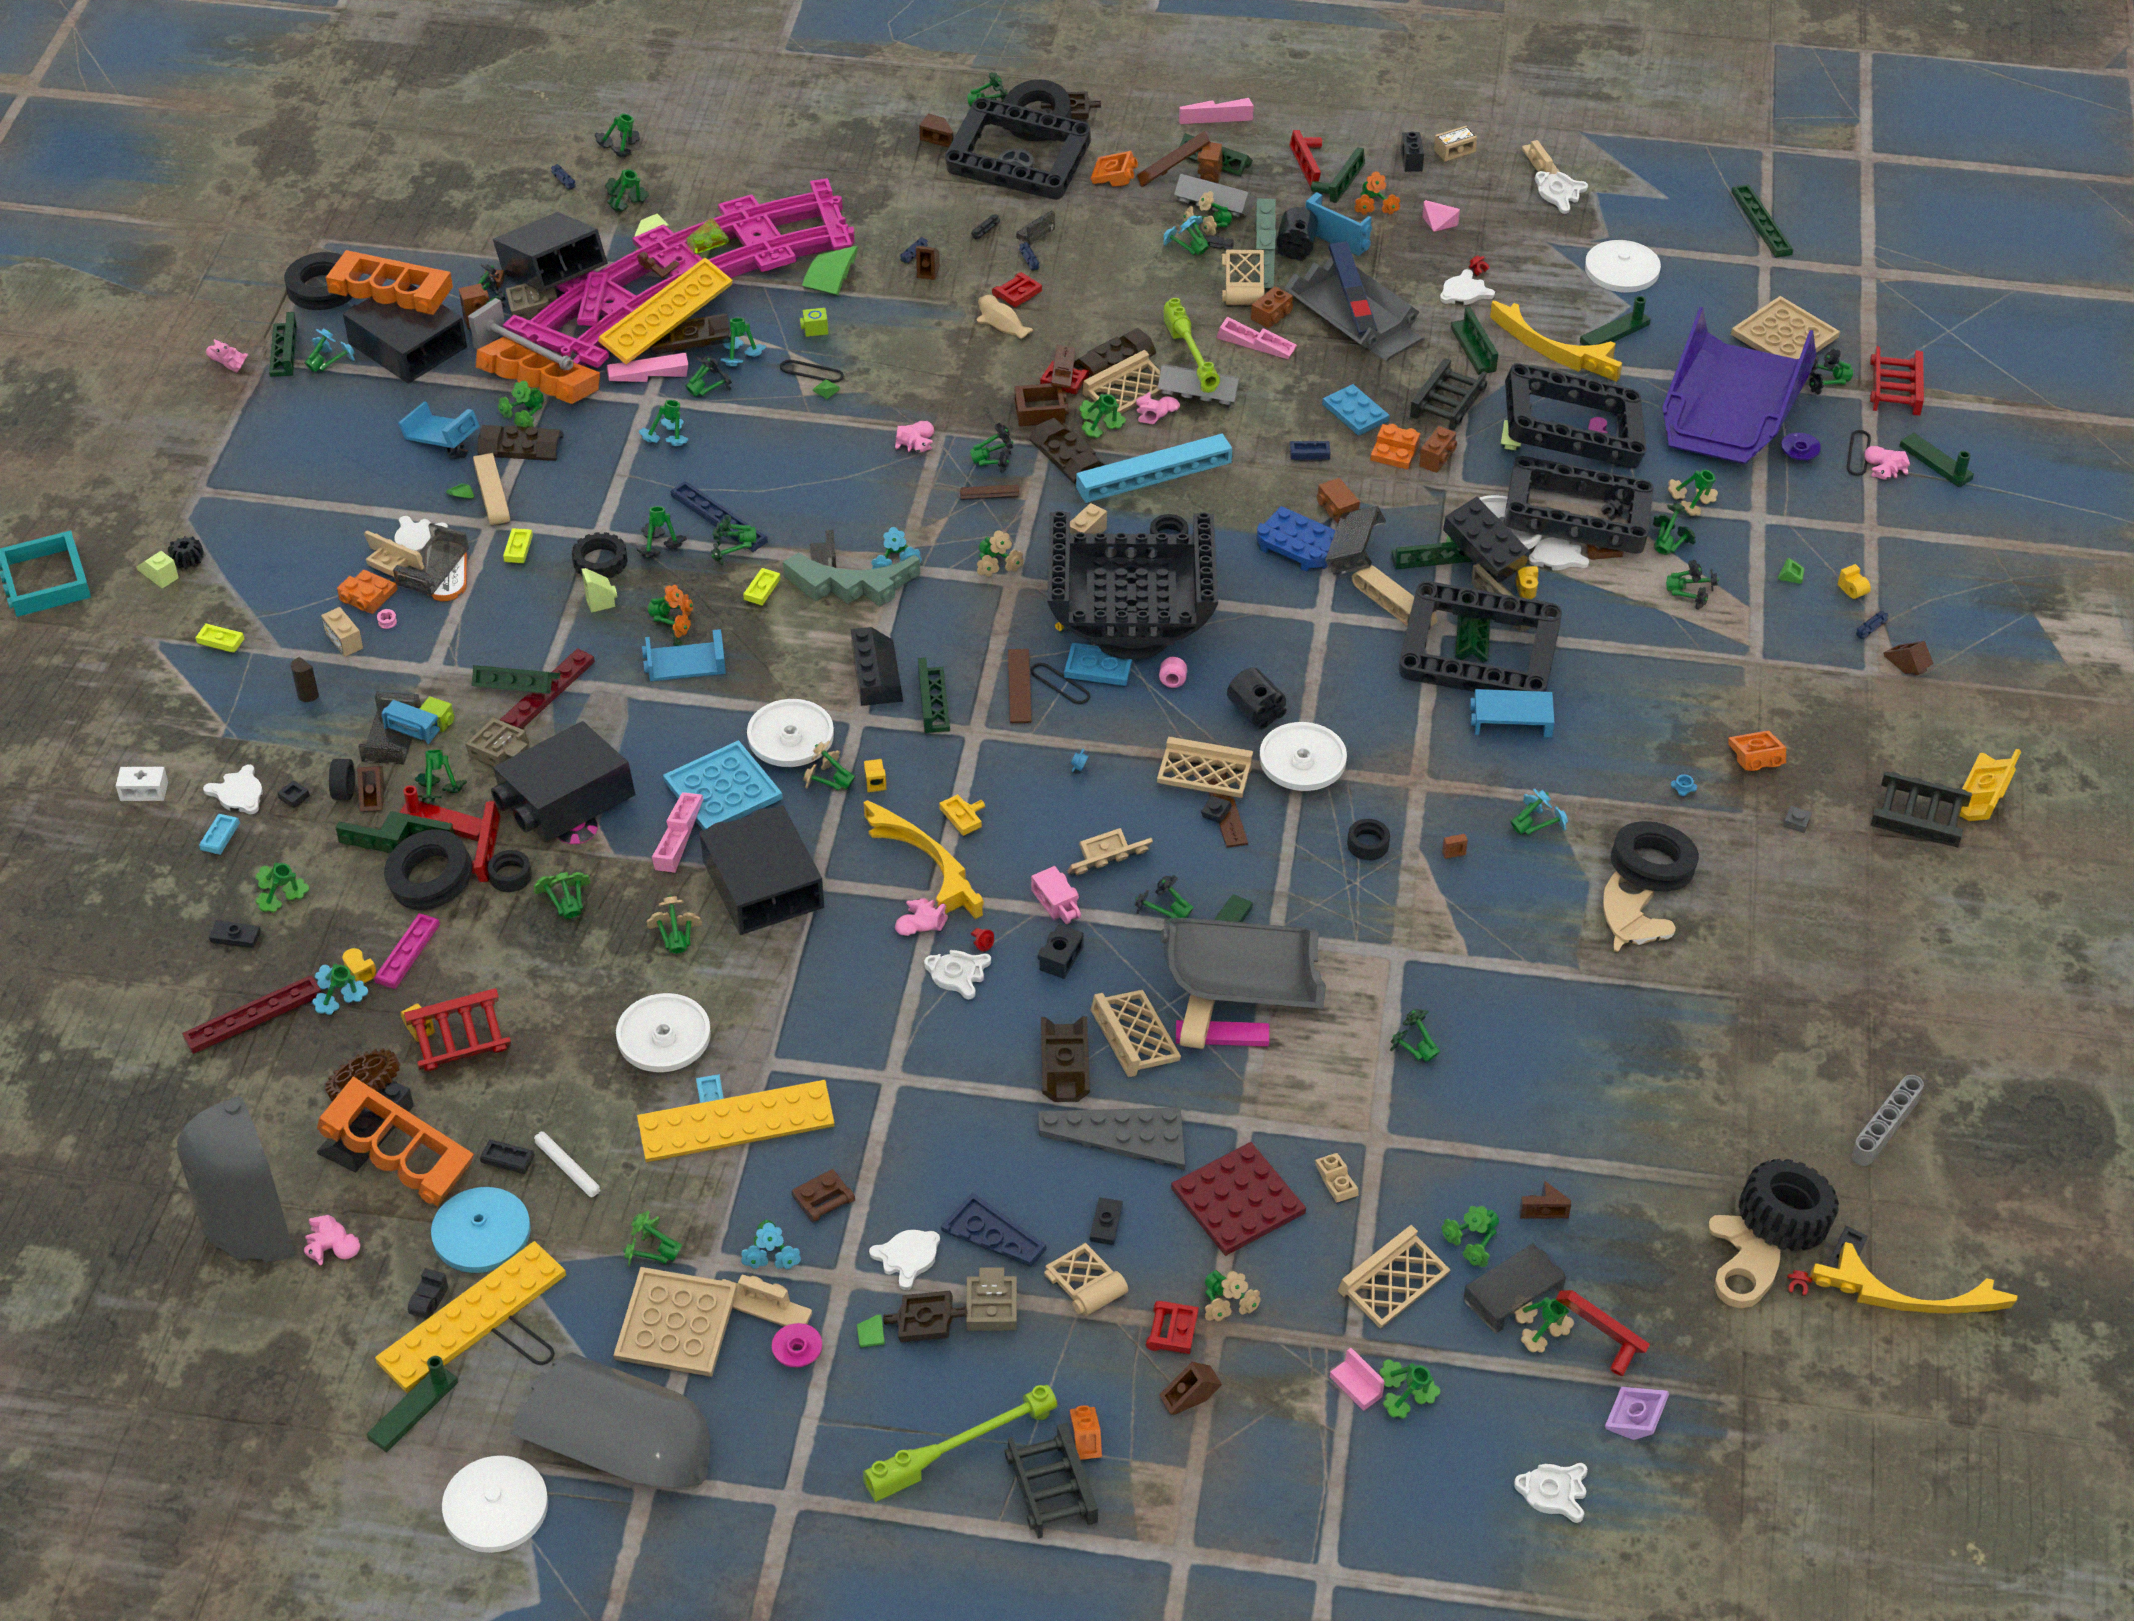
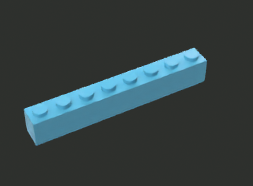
M1223 433L1076 473V489L1084 502L1088 503L1232 463V447Z

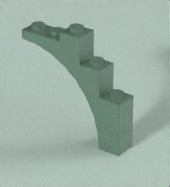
M1257 198L1255 216L1256 250H1264V289H1272L1274 287L1276 199ZM1260 255L1255 257V266L1260 262ZM1255 272V282H1260V276Z
M798 552L783 561L784 577L814 601H818L832 592L847 604L864 595L881 607L895 598V590L920 575V559L913 555L901 562L886 567L849 570L820 564Z

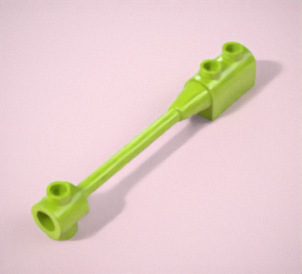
M1171 298L1164 305V322L1173 339H1185L1198 365L1196 375L1200 382L1201 391L1206 393L1214 392L1220 383V377L1214 368V364L1212 362H1205L1191 336V321L1181 304V300L1179 298Z
M1047 1384L1035 1386L1033 1391L1023 1395L1024 1404L942 1443L913 1450H900L895 1456L885 1461H876L872 1467L863 1471L865 1486L874 1501L877 1502L921 1481V1470L939 1458L941 1454L1027 1413L1033 1419H1046L1050 1415V1411L1058 1406L1052 1389Z

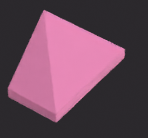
M1425 200L1422 217L1433 232L1457 226L1460 209Z

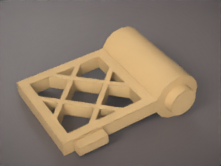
M1226 250V254H1222V266H1226V290H1222V302H1226V305L1252 306L1255 301L1264 295V250ZM1230 255H1238L1242 261L1235 266L1230 262ZM1251 255H1260V262L1256 266H1253L1247 260ZM1244 262L1251 268L1246 275L1238 269ZM1235 271L1242 277L1239 282H1230V276ZM1256 272L1260 276V282H1251L1247 277Z
M1086 1243L1045 1266L1046 1271L1044 1275L1052 1284L1057 1282L1074 1300L1072 1305L1079 1315L1088 1316L1128 1292V1285L1123 1276L1118 1271L1113 1272ZM1084 1253L1089 1256V1262L1076 1261V1258ZM1061 1266L1070 1267L1068 1274L1058 1273L1056 1269ZM1074 1268L1087 1269L1086 1275L1073 1274ZM1091 1269L1104 1272L1100 1276H1090ZM1071 1281L1084 1282L1083 1286L1076 1290L1070 1286Z

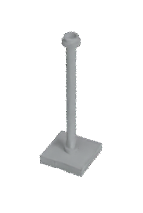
M497 298L468 316L473 346L476 349L491 343L502 335L558 363L563 370H570L573 367L574 362L571 357L567 355L562 357L503 328L505 323L501 300Z

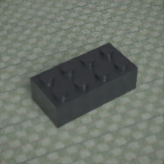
M1477 496L1445 516L1443 531L1475 564H1479L1498 583L1527 565L1530 550Z

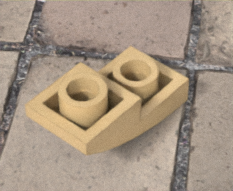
M1338 1153L1315 1160L1318 1171L1336 1203L1359 1196L1358 1187L1348 1175L1347 1166Z

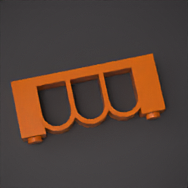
M348 250L343 253L326 276L329 293L347 296L349 293L357 299H365L372 296L376 302L381 304H390L397 301V304L404 309H416L418 312L434 315L453 288L451 272ZM362 274L371 275V277L364 281H358ZM386 279L396 280L389 286H382ZM411 284L420 285L418 289L406 292Z
M502 337L477 349L476 368L489 373L495 372L498 376L506 379H517L519 383L526 381L528 387H540L541 392L556 396L557 399L570 404L599 390L600 372L573 363V367L570 370H563L558 363L506 337Z
M354 1076L324 1111L318 1121L317 1129L324 1137L332 1138L336 1142L341 1138L343 1144L349 1150L356 1153L369 1151V1157L377 1168L384 1171L398 1169V1177L405 1186L419 1189L418 1194L425 1202L433 1203L437 1207L469 1168L474 1156L472 1152ZM366 1107L385 1121L372 1136L360 1138L350 1132L349 1126ZM394 1125L413 1139L399 1155L387 1156L378 1149L377 1145ZM421 1143L442 1156L436 1165L425 1174H415L405 1164Z

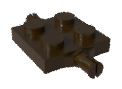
M1088 91L1067 92L1070 98L1071 119H1089L1090 108H1101V100L1090 101ZM1041 101V109H1051L1054 111L1053 105Z
M950 1290L909 1294L902 1296V1305L898 1313L883 1315L884 1325L898 1323V1338L900 1342L949 1338L952 1319L967 1317L968 1311L966 1306L952 1308L953 1295Z

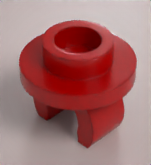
M1477 255L1469 261V269L1474 268V273L1477 276L1482 273L1480 268L1486 272L1489 269V265L1484 262V256L1479 257Z
M976 928L970 933L976 937L973 943L978 950L985 952L993 946L994 933L991 930Z
M1793 1270V1274L1787 1275V1279L1792 1280L1788 1286V1292L1793 1293L1794 1285H1800L1803 1289L1802 1296H1805L1808 1292V1285L1806 1283H1812V1278L1808 1277V1273Z

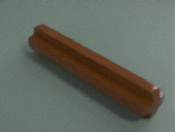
M1017 484L960 488L961 499L1019 496V486Z

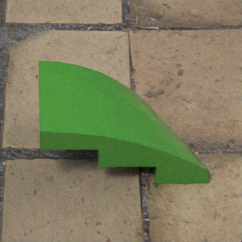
M853 246L817 255L805 275L802 286L839 296L843 279L846 280L850 265L854 264L858 247Z

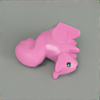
M214 339L215 345L209 346L206 349L207 356L237 373L248 354H242L236 348L229 347L228 344Z
M1151 392L1136 400V404L1139 406L1137 412L1143 414L1138 418V421L1148 424H1155L1168 411H1177L1180 407L1178 400L1173 397L1166 396L1159 401L1151 399Z
M919 421L913 425L898 426L895 449L897 450L903 445L908 447V452L912 449H915L918 453L931 450L930 444L933 441L927 438L934 434L933 425L928 421Z
M1870 446L1865 450L1864 457L1868 463L1874 465L1881 464L1872 468L1874 471L1871 474L1872 477L1884 480L1890 479L1891 476L1897 478L1899 470L1908 475L1910 462L1905 451L1884 450V448L1879 446Z
M926 898L907 901L906 903L910 907L908 911L914 913V915H903L897 919L895 924L897 933L905 936L915 934L916 931H941L948 919V915L945 914L946 905L941 904L936 908L934 907L935 900L928 901Z
M325 1215L309 1219V1224L312 1226L311 1231L315 1232L305 1236L308 1245L304 1247V1253L309 1258L322 1265L324 1251L328 1249H333L334 1254L344 1260L357 1255L360 1250L358 1237H355L353 1234H347L345 1228L336 1222L334 1217Z

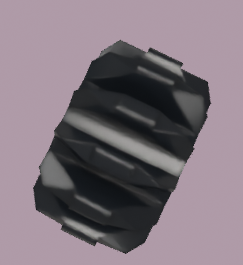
M184 536L182 539L177 538L176 541L170 542L167 551L168 556L174 560L178 569L182 567L187 569L190 566L195 567V564L201 563V559L204 557L200 541L195 540L193 536L190 538Z

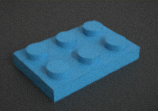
M1354 384L1322 400V405L1358 436L1389 421L1390 415Z
M1072 643L1064 671V678L1127 686L1133 660L1107 655L1098 646Z

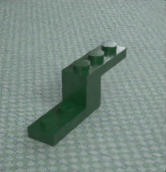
M390 811L380 830L340 821L335 827L339 843L389 854L402 841L422 831L444 830L454 834L452 823Z

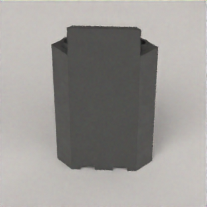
M1331 256L1324 267L1314 262L1304 278L1294 273L1284 288L1352 339L1385 361L1424 340L1423 337L1410 329V326L1416 321L1420 312L1359 268H1357L1378 330L1376 331L1369 327L1363 336H1358Z

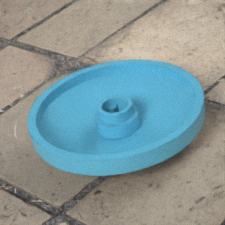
M479 1187L456 1194L440 1207L432 1222L431 1237L434 1249L444 1263L463 1272L483 1273L497 1269L523 1250L530 1237L531 1225L525 1205L515 1195L499 1188Z

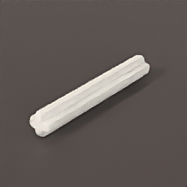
M541 1131L535 1135V1143L589 1197L599 1194V1185L545 1132Z

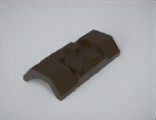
M725 313L685 320L654 343L652 350L655 354H661L693 347H704L705 345H710V343L711 345L729 343L731 339L728 315Z
M1136 328L1120 338L1115 337L1088 351L1086 355L1075 360L1073 366L1077 367L1081 364L1089 370L1091 376H1094L1143 350L1149 354V357L1155 355L1156 350L1151 338L1142 330Z
M1056 418L1038 424L1030 436V441L1074 484L1076 483V473L1090 470L1096 466H1105L1096 456V452L1085 441Z
M482 425L478 437V455L493 453V456L498 458L556 461L559 438H563L564 434L559 429Z
M1082 1016L1074 1024H1054L1046 1017H1041L1042 1094L1053 1102H1078L1090 1093L1087 1016Z

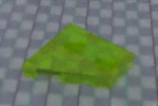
M710 218L686 238L687 245L694 254L729 243L728 236L713 218Z

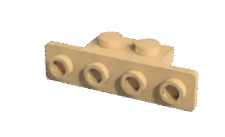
M1538 140L1531 141V144L1522 146V151L1538 172H1550L1549 175L1559 172L1553 160Z
M364 532L369 547L376 550L366 558L368 566L393 577L400 574L409 565L421 571L425 568L422 562L423 558L418 551H413L404 545H399L390 539L383 538L377 533Z
M1121 828L1080 841L1079 846L1085 860L1070 865L1067 872L1069 875L1073 873L1081 875L1086 873L1088 868L1094 866L1101 868L1108 865V861L1116 859L1119 862L1135 852L1137 855L1143 854L1149 850L1148 848L1153 843L1152 838L1128 845Z
M741 1275L737 1284L738 1289L732 1306L733 1309L784 1327L794 1323L808 1324L812 1316V1310L790 1302L788 1291L783 1286L763 1282L762 1279L756 1276Z

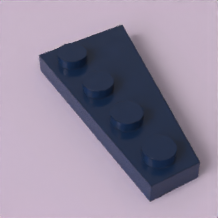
M973 1192L941 1225L942 1232L1030 1267L1047 1250L1046 1244Z

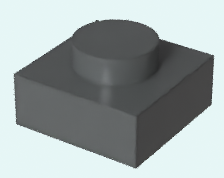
M1791 806L1783 826L1805 833L1812 812Z

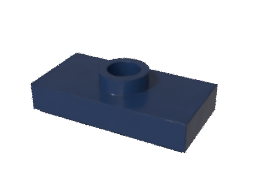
M1290 441L1291 460L1330 459L1329 441Z

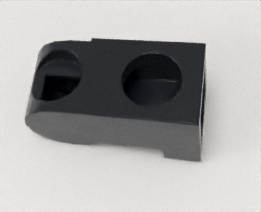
M424 1268L421 1274L422 1280L416 1292L410 1298L408 1313L428 1319L438 1308L449 1287L445 1273Z

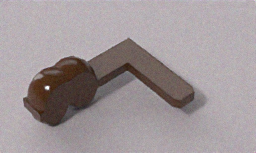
M641 252L637 256L640 265L647 270H653L661 278H664L679 266L677 261H673L662 269L655 263L653 258L648 257L646 252Z

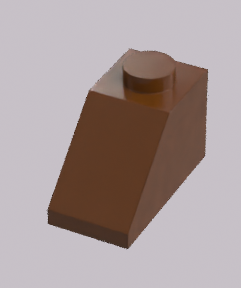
M927 114L920 123V140L950 147L953 141V131L944 117Z
M916 246L917 278L936 279L940 267L939 251L936 248Z
M1925 641L1899 644L1883 652L1884 657L1905 674L1914 673L1915 675H1920L1927 671V667L1934 664Z
M383 766L358 767L360 811L383 810Z
M1191 1362L1159 1396L1170 1414L1175 1415L1206 1402L1222 1384L1210 1365Z

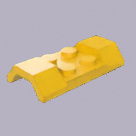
M2015 749L2011 759L1995 760L1985 753H1979L1962 788L1967 792H1971L1972 797L1968 807L1962 806L1961 817L1968 821L1988 820L1999 798H2003L2016 771L2015 764L2021 754L2020 749Z

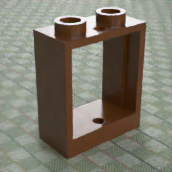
M1051 383L1014 386L1018 426L1038 425L1052 418L1065 423V415H1069L1068 403H1064L1066 402V390L1062 391V387L1051 385ZM1058 401L1056 406L1029 408L1025 406V402Z

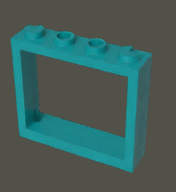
M71 530L0 548V570L3 569V571H0L2 583H7L3 584L6 597L10 596L7 598L9 608L14 607L17 617L91 598ZM68 550L77 581L17 596L8 565Z

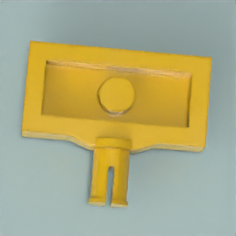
M957 794L939 803L940 810L963 836L982 827V821L975 814V812L985 808L982 800L969 804Z

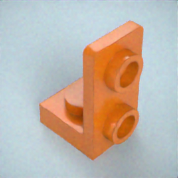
M1083 1405L1078 1406L1076 1409H1070L1074 1442L1080 1460L1102 1458L1101 1432L1095 1407Z

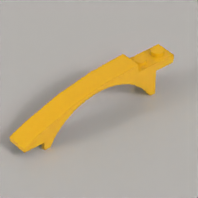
M1492 301L1490 318L1523 344L1577 372L1583 368L1617 382L1619 380L1622 362L1613 359L1616 343L1610 341L1598 345L1578 346L1553 341L1534 331L1524 321L1518 304L1513 303L1509 307L1497 301Z
M868 800L864 801V817L874 827L868 831L872 838H890L910 843L922 849L937 863L943 874L944 881L936 901L938 907L941 904L946 905L945 914L964 906L975 919L983 916L984 901L981 895L973 891L970 883L966 880L965 868L948 851L910 822Z
M1847 1242L1844 1243L1840 1251L1837 1269L1815 1263L1810 1273L1812 1281L1819 1286L1837 1287L1845 1293L1857 1292V1302L1900 1311L1942 1314L1986 1312L2011 1308L2017 1301V1295L1994 1290V1280L1988 1278L1970 1292L1946 1300H1921L1902 1295L1876 1279L1860 1260L1853 1244Z

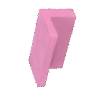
M1349 1348L1346 1351L1345 1361L1330 1371V1378L1364 1411L1383 1397L1384 1379L1352 1348Z

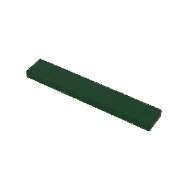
M1747 184L1732 187L1731 193L1774 257L1793 255V248L1751 186Z

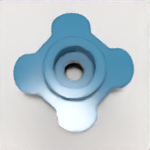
M1082 749L1080 754L1075 753L1070 763L1074 766L1071 772H1074L1075 769L1082 771L1088 758L1087 755L1083 754L1085 749Z
M1679 775L1676 780L1671 782V787L1675 788L1680 796H1686L1689 792L1697 790V785L1694 784L1693 778L1689 775Z

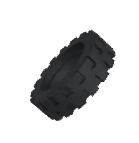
M596 532L594 535H585V538H580L577 541L578 543L573 545V566L578 574L581 573L582 575V569L586 568L606 578H613L615 574L619 575L622 569L626 568V562H628L626 545L621 538L618 539L617 535H610L607 532H604V534ZM599 549L609 550L616 554L612 559L602 563H592L584 559L588 553Z

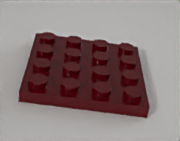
M1252 1142L1171 1183L1172 1191L1225 1256L1306 1214V1207Z

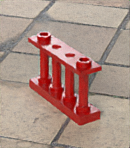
M1876 346L1875 354H1871L1870 365H1873V391L1870 394L1873 411H1877L1879 401L1909 404V407H1912V415L1920 416L1924 403L1923 351L1915 350L1914 358H1910V360L1881 357L1880 347ZM1880 364L1909 367L1911 370L1907 372L1880 369ZM1880 377L1908 379L1911 383L1880 381ZM1880 389L1904 391L1912 395L1908 397L1880 394Z
M496 988L404 1012L406 1025L412 1024V1027L416 1029L424 1060L417 1061L419 1070L424 1069V1072L437 1069L440 1064L492 1050L494 1053L507 1050V1046H511L510 1037L502 1039L493 1006H495V1002L499 1001ZM479 1006L485 1010L493 1040L481 1045L478 1043L470 1013L472 1008ZM457 1012L462 1016L470 1048L458 1051L455 1049L447 1019L449 1014ZM434 1018L439 1023L447 1054L436 1057L432 1055L424 1026L426 1020Z

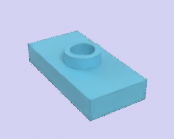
M218 814L200 842V850L221 855L240 824L239 818Z
M720 1074L696 1078L700 1103L724 1099Z

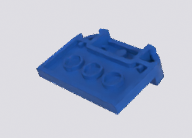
M1282 506L1264 524L1259 523L1257 527V542L1262 552L1267 553L1269 550H1273L1301 563V570L1309 571V568H1327L1350 543V536Z

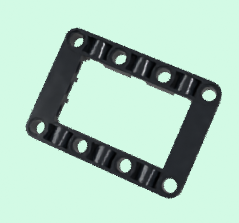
M983 97L974 100L945 154L947 171L953 175L1057 200L1064 196L1091 143L1090 125L1086 122ZM990 124L1019 133L1033 134L1036 137L1055 142L1056 140L1065 142L1050 172L972 153L978 138L982 136L981 133L985 125Z
M1514 363L1511 366L1505 379L1508 435L1512 440L1630 468H1636L1640 465L1647 448L1641 395L1636 390L1521 363ZM1530 394L1616 413L1619 437L1590 429H1579L1572 425L1554 421L1548 422L1535 419V417L1531 416L1532 403H1530Z
M1518 456L1515 459L1511 474L1503 523L1506 527L1514 530L1638 554L1644 551L1648 536L1654 487L1651 482L1643 479L1527 456ZM1535 486L1605 501L1617 499L1621 504L1629 505L1627 524L1589 515L1573 514L1569 511L1549 507L1543 508L1530 505L1528 503L1530 487Z
M1423 581L1416 588L1401 651L1399 673L1401 677L1407 680L1475 692V689L1546 692L1561 623L1562 610L1554 603ZM1440 610L1451 612L1457 616L1474 619L1479 617L1513 626L1535 627L1537 631L1528 672L1424 654L1428 630L1431 627L1432 612Z

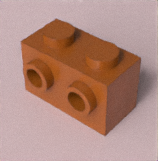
M1211 142L1203 147L1202 151L1198 152L1197 162H1200L1198 174H1200L1202 180L1219 184L1222 171V144Z
M481 283L458 288L463 319L468 330L471 329L468 316L486 305L489 301L488 292L483 290Z
M1273 287L1252 304L1251 320L1269 329L1292 311L1293 295Z
M1438 426L1421 448L1419 466L1437 473L1457 447L1456 432Z
M1340 478L1318 486L1317 501L1326 509L1328 515L1337 524L1359 517L1360 501Z

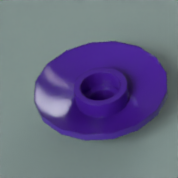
M1795 432L1788 434L1781 442L1784 453L1798 460L1813 459L1821 451L1820 442L1812 435Z

